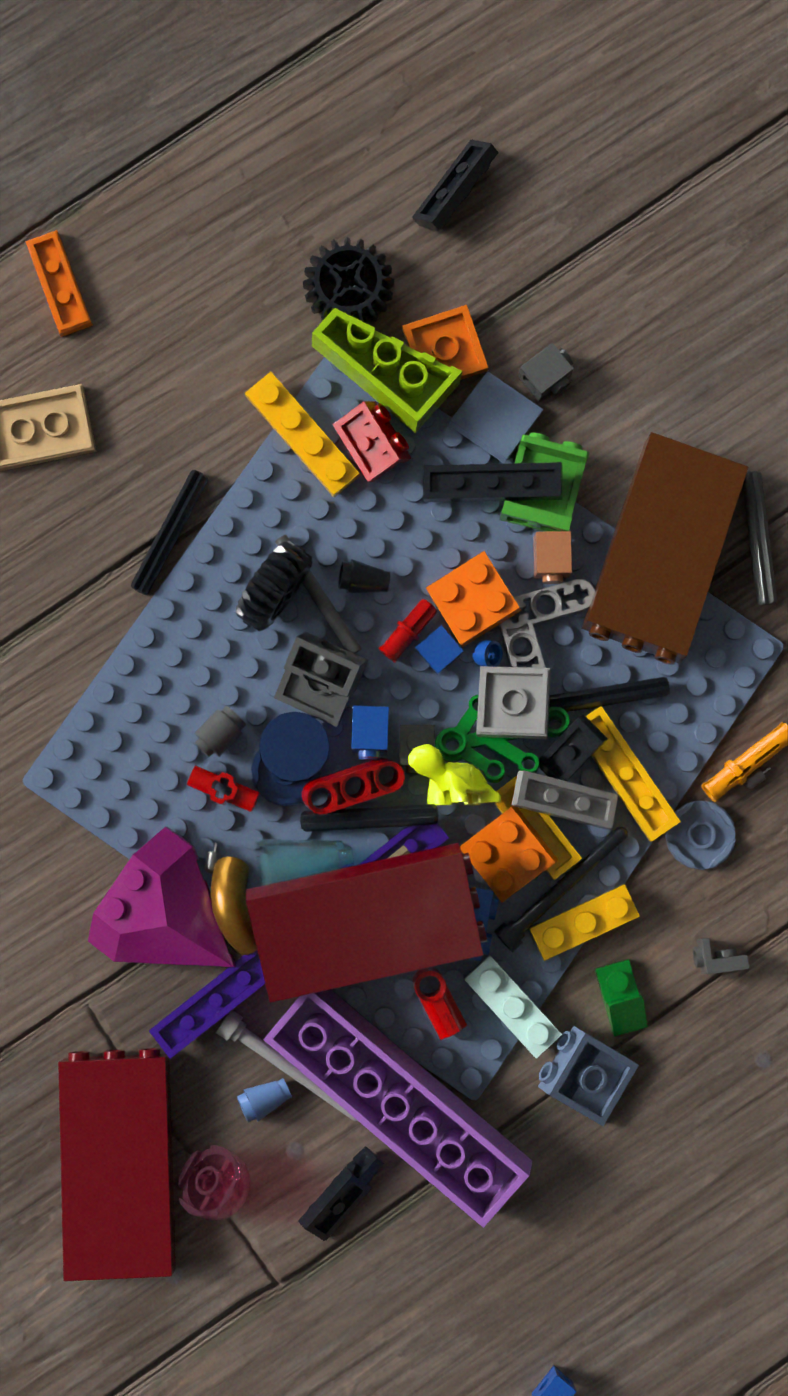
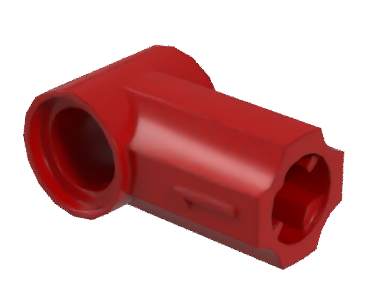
M434 967L418 970L413 977V987L440 1040L460 1032L467 1026V1023L443 975ZM426 976H434L439 980L437 990L432 993H425L420 989V982Z

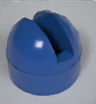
M483 640L475 645V653H472V657L477 665L497 667L500 664L503 651L499 642Z

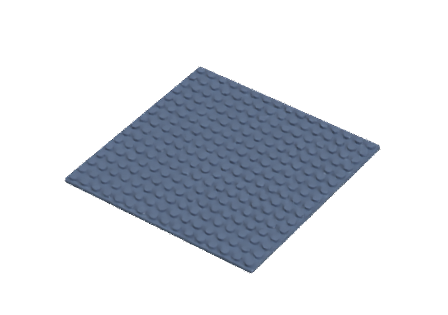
M325 357L295 399L357 469L360 477L334 498L273 428L23 778V784L129 860L135 852L164 827H169L195 847L199 859L197 863L203 880L207 881L210 893L213 874L205 871L207 852H214L215 842L217 843L216 853L221 854V858L235 857L243 860L248 865L249 875L246 889L359 865L407 827L305 832L301 829V813L312 810L304 802L298 805L283 807L270 803L259 795L253 812H250L230 803H227L225 806L210 800L211 795L187 785L189 776L196 765L217 775H220L222 772L230 774L236 778V783L257 791L252 782L251 767L255 754L260 750L259 744L262 732L268 723L280 714L294 711L305 713L274 698L285 672V669H283L296 637L304 632H308L345 649L303 584L286 609L265 630L258 631L254 627L251 628L237 616L236 606L242 596V592L246 589L261 564L278 547L275 543L278 538L287 535L293 544H298L312 557L310 571L362 648L356 654L368 659L358 687L350 698L340 725L336 727L312 716L321 723L327 732L330 746L327 762L320 770L321 777L370 761L359 760V754L352 753L353 705L389 707L387 755L380 754V758H388L399 764L400 725H435L436 740L437 735L442 730L457 726L469 708L470 699L475 695H479L480 666L475 663L472 657V653H475L474 647L478 642L483 640L499 642L502 647L503 656L497 667H511L499 625L462 647L426 587L483 551L487 554L513 597L558 585L544 584L542 579H534L533 538L536 532L543 531L499 520L504 501L425 502L423 500L424 465L504 464L450 427L449 422L452 418L440 409H437L416 433L389 412L391 416L389 422L394 430L406 439L409 445L407 451L411 459L405 463L397 464L374 482H367L332 424L363 401L376 400ZM509 457L505 464L515 463V460ZM575 502L569 529L571 531L572 573L569 578H563V583L583 579L588 581L595 590L615 528ZM353 559L390 572L388 592L346 593L345 589H339L338 581L342 561L350 562ZM574 587V593L564 598L562 596L563 591L557 592L562 601V610L567 609L565 606L567 601L577 600L579 604H583V599L588 596L586 591L580 592L579 587ZM709 592L707 593L688 655L680 663L675 662L673 665L659 662L654 658V654L643 650L641 653L628 651L618 641L612 639L601 641L591 637L589 631L581 629L588 609L580 613L534 625L545 667L551 669L550 695L667 677L670 686V694L667 696L602 707L673 811L783 650L781 641ZM542 596L537 599L536 608L542 614H551L555 610V602L549 596ZM422 599L429 601L437 609L436 615L418 634L419 640H413L397 659V662H392L378 648L396 630L398 621L403 622ZM530 600L523 601L526 604V608L509 618L512 620V623H518V616L529 613V620L535 619L530 611ZM442 625L464 652L437 675L416 651L415 647ZM525 638L515 640L512 645L513 651L517 656L526 657L532 652V645ZM536 658L528 663L517 664V667H531L532 664L538 663ZM478 702L473 705L476 711H478ZM225 706H228L245 722L246 726L241 730L243 734L220 757L214 753L208 757L195 745L199 738L194 733L217 709L221 711ZM599 707L567 712L570 719L569 726L580 715L584 714L587 716ZM552 720L548 723L552 729H559L561 727V723L557 720ZM477 721L475 722L469 734L476 732ZM548 736V739L520 738L507 742L525 753L535 754L539 759L559 737L553 738ZM450 741L446 744V748L451 751L459 747V744L455 741ZM487 746L472 748L489 760H499L503 763L505 767L504 778L498 783L488 782L495 791L517 776L519 771L518 765ZM592 756L567 781L617 794ZM527 759L522 762V765L526 769H532L535 763ZM459 760V761H457V762H460V763H467V762L464 761V760ZM386 766L380 770L378 777L381 784L392 780L394 772L391 766ZM402 767L405 780L400 789L343 809L427 804L430 778L420 774L406 773V767ZM490 767L488 769V774L491 776H498L501 773L498 767ZM540 768L538 769L536 774L547 776ZM352 777L346 782L345 791L347 794L358 792L361 786L359 777ZM225 779L223 784L220 782L216 784L215 789L219 791L218 798L223 799L224 794L230 796L232 793V788L228 786L229 780ZM318 788L314 791L311 797L314 805H321L327 800L328 792L326 788ZM619 796L612 829H602L549 815L582 859L617 827H625L628 831V836L532 926L623 885L653 841H649ZM463 802L462 804L452 803V805L437 806L439 813L438 824L449 837L438 847L455 843L461 846L502 813L494 803L466 806ZM579 862L555 880L545 870L538 876L537 880L533 879L503 903L493 892V898L498 899L495 920H488L486 933L492 934L489 954H483L481 962L490 955L538 1009H540L584 943L544 961L529 928L524 932L526 936L522 939L523 944L513 953L500 941L494 931L504 922L506 924L511 920L515 922ZM472 865L473 874L467 875L469 886L491 890ZM464 959L433 966L443 975L467 1023V1026L460 1032L441 1040L413 987V977L418 970L343 986L339 989H331L412 1059L471 1100H477L519 1040L464 980L481 963L480 961ZM426 976L420 982V989L425 993H432L439 986V980L434 976Z

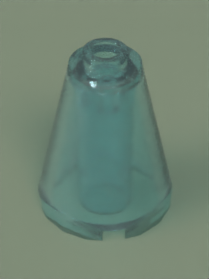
M255 840V848L262 847L263 853L260 856H256L261 886L354 866L351 847H344L341 840Z

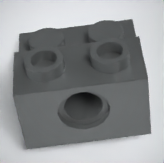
M304 632L297 636L283 668L285 672L274 698L337 727L340 725L352 694L358 687L368 659L313 634Z

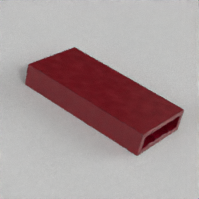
M455 843L246 889L247 908L270 1003L482 956L481 943L487 942L483 921L476 922L474 909L480 908L476 887L469 888L467 875L473 874L469 853L462 854L459 844Z
M160 1048L139 1049V1055L125 1056V1050L104 1051V1057H90V1051L69 1052L68 1058L58 1062L63 1281L172 1277L176 1269L170 1058L167 1054H160Z

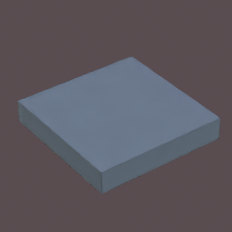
M487 371L452 417L449 426L505 464L519 445L522 435L527 434L541 415L543 409Z

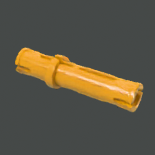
M781 722L779 726L734 761L728 760L724 763V768L701 785L706 795L712 801L717 802L718 799L736 785L742 786L747 782V777L788 746V725Z

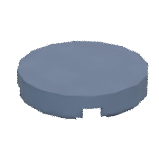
M699 800L686 803L674 811L681 822L668 830L665 837L669 851L678 862L688 868L703 870L717 867L727 860L734 849L736 839L734 822L725 809L713 802Z

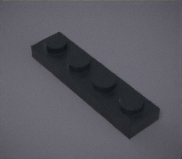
M562 462L424 465L423 500L425 502L562 500L563 465Z

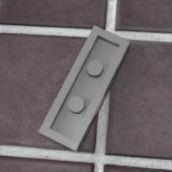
M522 770L518 771L511 806L602 829H612L618 795Z

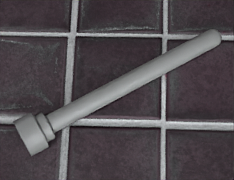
M233 1010L229 1012L216 1031V1034L226 1041L229 1038L234 1042L239 1040L351 1120L358 1121L268 1043L245 1028L247 1024L241 1021L243 1019L241 1015Z

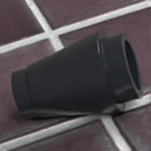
M353 559L350 562L342 561L338 581L339 589H345L346 593L388 592L390 572Z

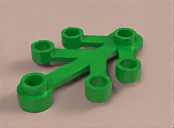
M475 695L470 699L468 710L455 728H446L436 737L435 747L440 750L443 760L447 762L464 760L482 771L485 779L490 783H498L504 778L505 767L503 763L499 760H489L472 748L487 746L518 765L519 771L525 770L537 773L539 769V759L535 754L525 753L507 742L520 738L477 737L476 732L469 734L477 721L478 711L473 708V705L478 702L479 695ZM550 707L549 722L557 720L561 723V727L559 729H552L548 725V736L557 738L569 727L570 719L564 709ZM450 741H455L459 744V747L451 751L446 748V744ZM529 759L535 763V766L532 769H526L523 767L522 762ZM490 767H498L501 773L498 776H491L488 774V769Z

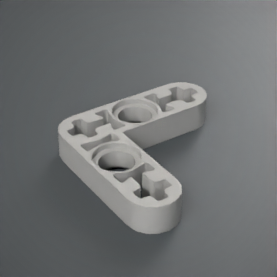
M576 579L513 597L521 610L526 608V604L523 601L530 600V611L535 619L529 620V613L518 616V623H512L511 619H507L499 624L511 667H517V664H525L536 658L538 664H532L531 668H546L533 626L587 610L595 593L593 586L588 581ZM574 587H579L580 592H587L588 596L583 599V604H579L577 600L567 601L565 603L567 609L562 610V601L557 593L558 591H563V598L572 595ZM542 596L551 597L555 602V610L551 614L545 615L540 613L536 608L538 598ZM519 638L529 640L532 645L531 654L526 657L517 656L512 647L514 641Z

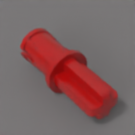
M422 599L403 622H397L398 627L378 649L388 659L396 663L397 659L413 640H419L418 634L436 615L437 609L429 601Z

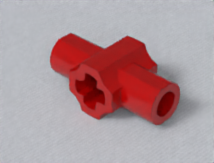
M196 765L187 782L188 786L211 795L210 800L225 806L227 803H230L250 812H253L260 792L236 783V778L230 774L222 772L220 775H217ZM226 779L229 780L228 786L232 788V793L230 796L224 794L223 799L218 798L219 791L215 789V786L218 782L223 784Z

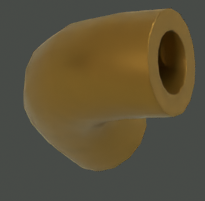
M223 857L215 863L212 875L211 902L218 927L228 943L238 954L248 955L257 950L246 903V884L249 867L241 859Z

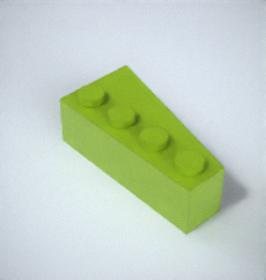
M336 308L312 332V347L377 402L381 403L414 433L423 426L460 384L462 370L452 365L449 367L425 352L420 353L404 345L403 341L393 336L390 338L376 331L375 327Z

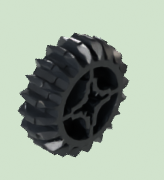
M348 237L344 240V246H339L338 242L333 239L331 241L332 250L330 251L321 245L319 248L321 257L312 255L310 263L313 267H306L304 270L305 276L309 278L303 281V288L308 291L305 294L306 302L313 303L311 306L313 314L322 312L321 321H323L336 308L365 323V317L367 316L376 322L378 320L376 310L386 312L387 304L385 301H390L393 298V292L389 289L394 287V279L388 277L392 274L391 265H384L386 262L384 253L375 256L376 246L374 244L365 250L364 240L362 239L357 241L356 246H352L351 240ZM342 262H353L347 267L337 265ZM366 268L372 272L376 279L377 285L374 292L368 290V285L362 281ZM324 275L330 278V283L335 286L331 300L325 296L321 289ZM346 280L348 283V280H354L355 286L351 288L349 284V288H343V281ZM351 300L361 303L356 306H344V304Z
M286 541L269 554L257 572L254 573L253 578L242 592V596L236 606L237 616L251 628L254 627L258 631L265 630L286 609L310 572L312 557L306 553V550L298 544L295 545L290 541Z

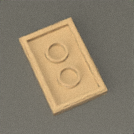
M82 384L0 400V471L97 452L85 390Z

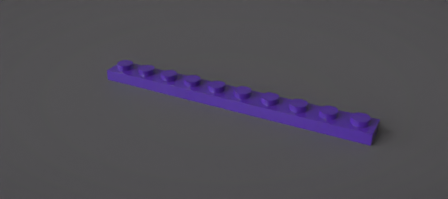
M438 823L435 825L407 826L360 864L387 859L403 845L410 853L437 848L449 837ZM258 950L242 956L235 962L236 967H228L149 1030L150 1034L170 1059L265 984Z

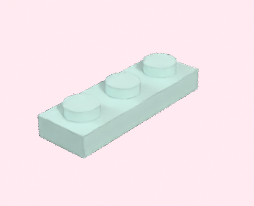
M490 955L464 978L536 1059L562 1035Z

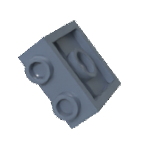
M573 1026L571 1031H565L557 1041V1049L559 1051L554 1060L546 1062L539 1072V1080L541 1082L538 1087L551 1097L604 1126L639 1065L576 1026Z

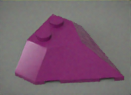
M164 827L132 855L94 911L88 942L114 962L236 967L232 953L229 954L223 934L216 922L212 909L211 893L207 881L203 880L197 863L199 859L195 847L169 827Z

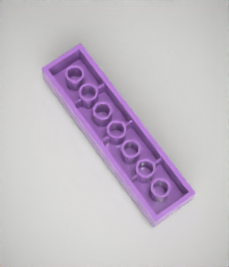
M331 989L299 996L263 1039L483 1228L530 1176L533 1161Z

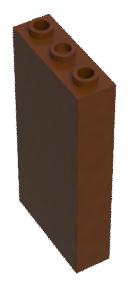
M651 432L643 445L595 587L593 599L581 629L589 631L591 637L601 641H608L609 639L618 641L628 651L641 653L643 650L654 654V658L657 661L673 665L675 662L680 663L688 655L748 466Z

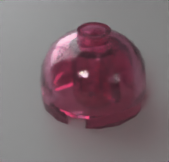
M210 1145L209 1147L211 1148L203 1152L198 1150L193 1153L183 1165L178 1178V1187L182 1188L183 1199H179L181 1205L188 1213L205 1220L219 1221L230 1218L244 1206L250 1193L251 1179L246 1164L239 1156L224 1147Z

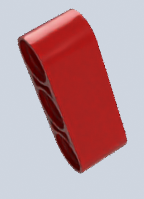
M388 758L368 761L307 782L302 790V800L314 813L320 815L328 814L395 792L404 783V770L398 763ZM386 766H391L394 772L392 780L381 784L378 777L380 770ZM352 777H359L361 786L358 792L347 794L345 791L346 782ZM318 788H326L328 792L327 800L321 805H314L311 800L312 793Z

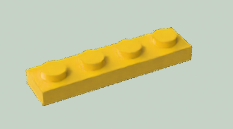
M271 371L245 392L247 399L334 498L360 477L357 469Z
M600 706L588 714L586 717L608 738L592 755L593 759L649 841L655 840L681 821L603 707Z

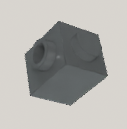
M551 343L520 367L518 377L535 399L540 402L551 392L556 396L570 385L569 379L574 369L571 366L573 361L563 348L558 350Z

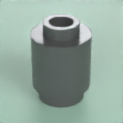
M225 706L221 711L217 709L194 733L199 738L195 745L208 757L213 753L220 757L243 734L241 730L246 724L228 706Z

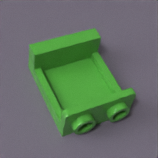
M530 433L529 436L522 435L515 463L562 462V500H505L499 520L543 532L569 531L572 513L589 452L582 450L583 446L574 442L564 441L563 444L551 442L548 436L540 433Z

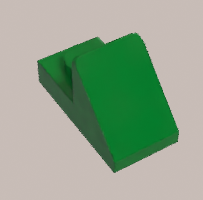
M629 959L594 968L613 1036L648 1027L644 999L638 992Z

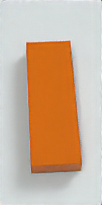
M56 230L25 241L60 336L63 337L93 326L58 231Z

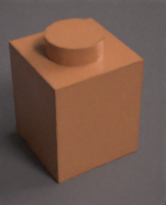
M571 531L536 532L533 538L534 579H542L544 584L563 583V578H569L572 573Z

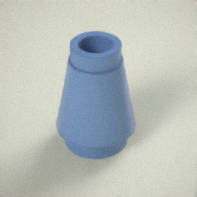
M283 1078L278 1081L243 1089L244 1093L237 1096L247 1122L255 1119L257 1122L285 1103L286 1100L292 1098Z

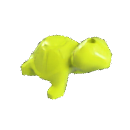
M430 744L418 746L409 754L408 764L418 774L430 778L427 804L442 806L452 805V803L462 804L464 802L466 806H477L482 803L501 802V795L488 784L484 775L474 765L460 762L444 763L440 750Z

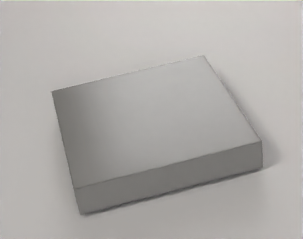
M480 666L477 737L548 739L551 669Z

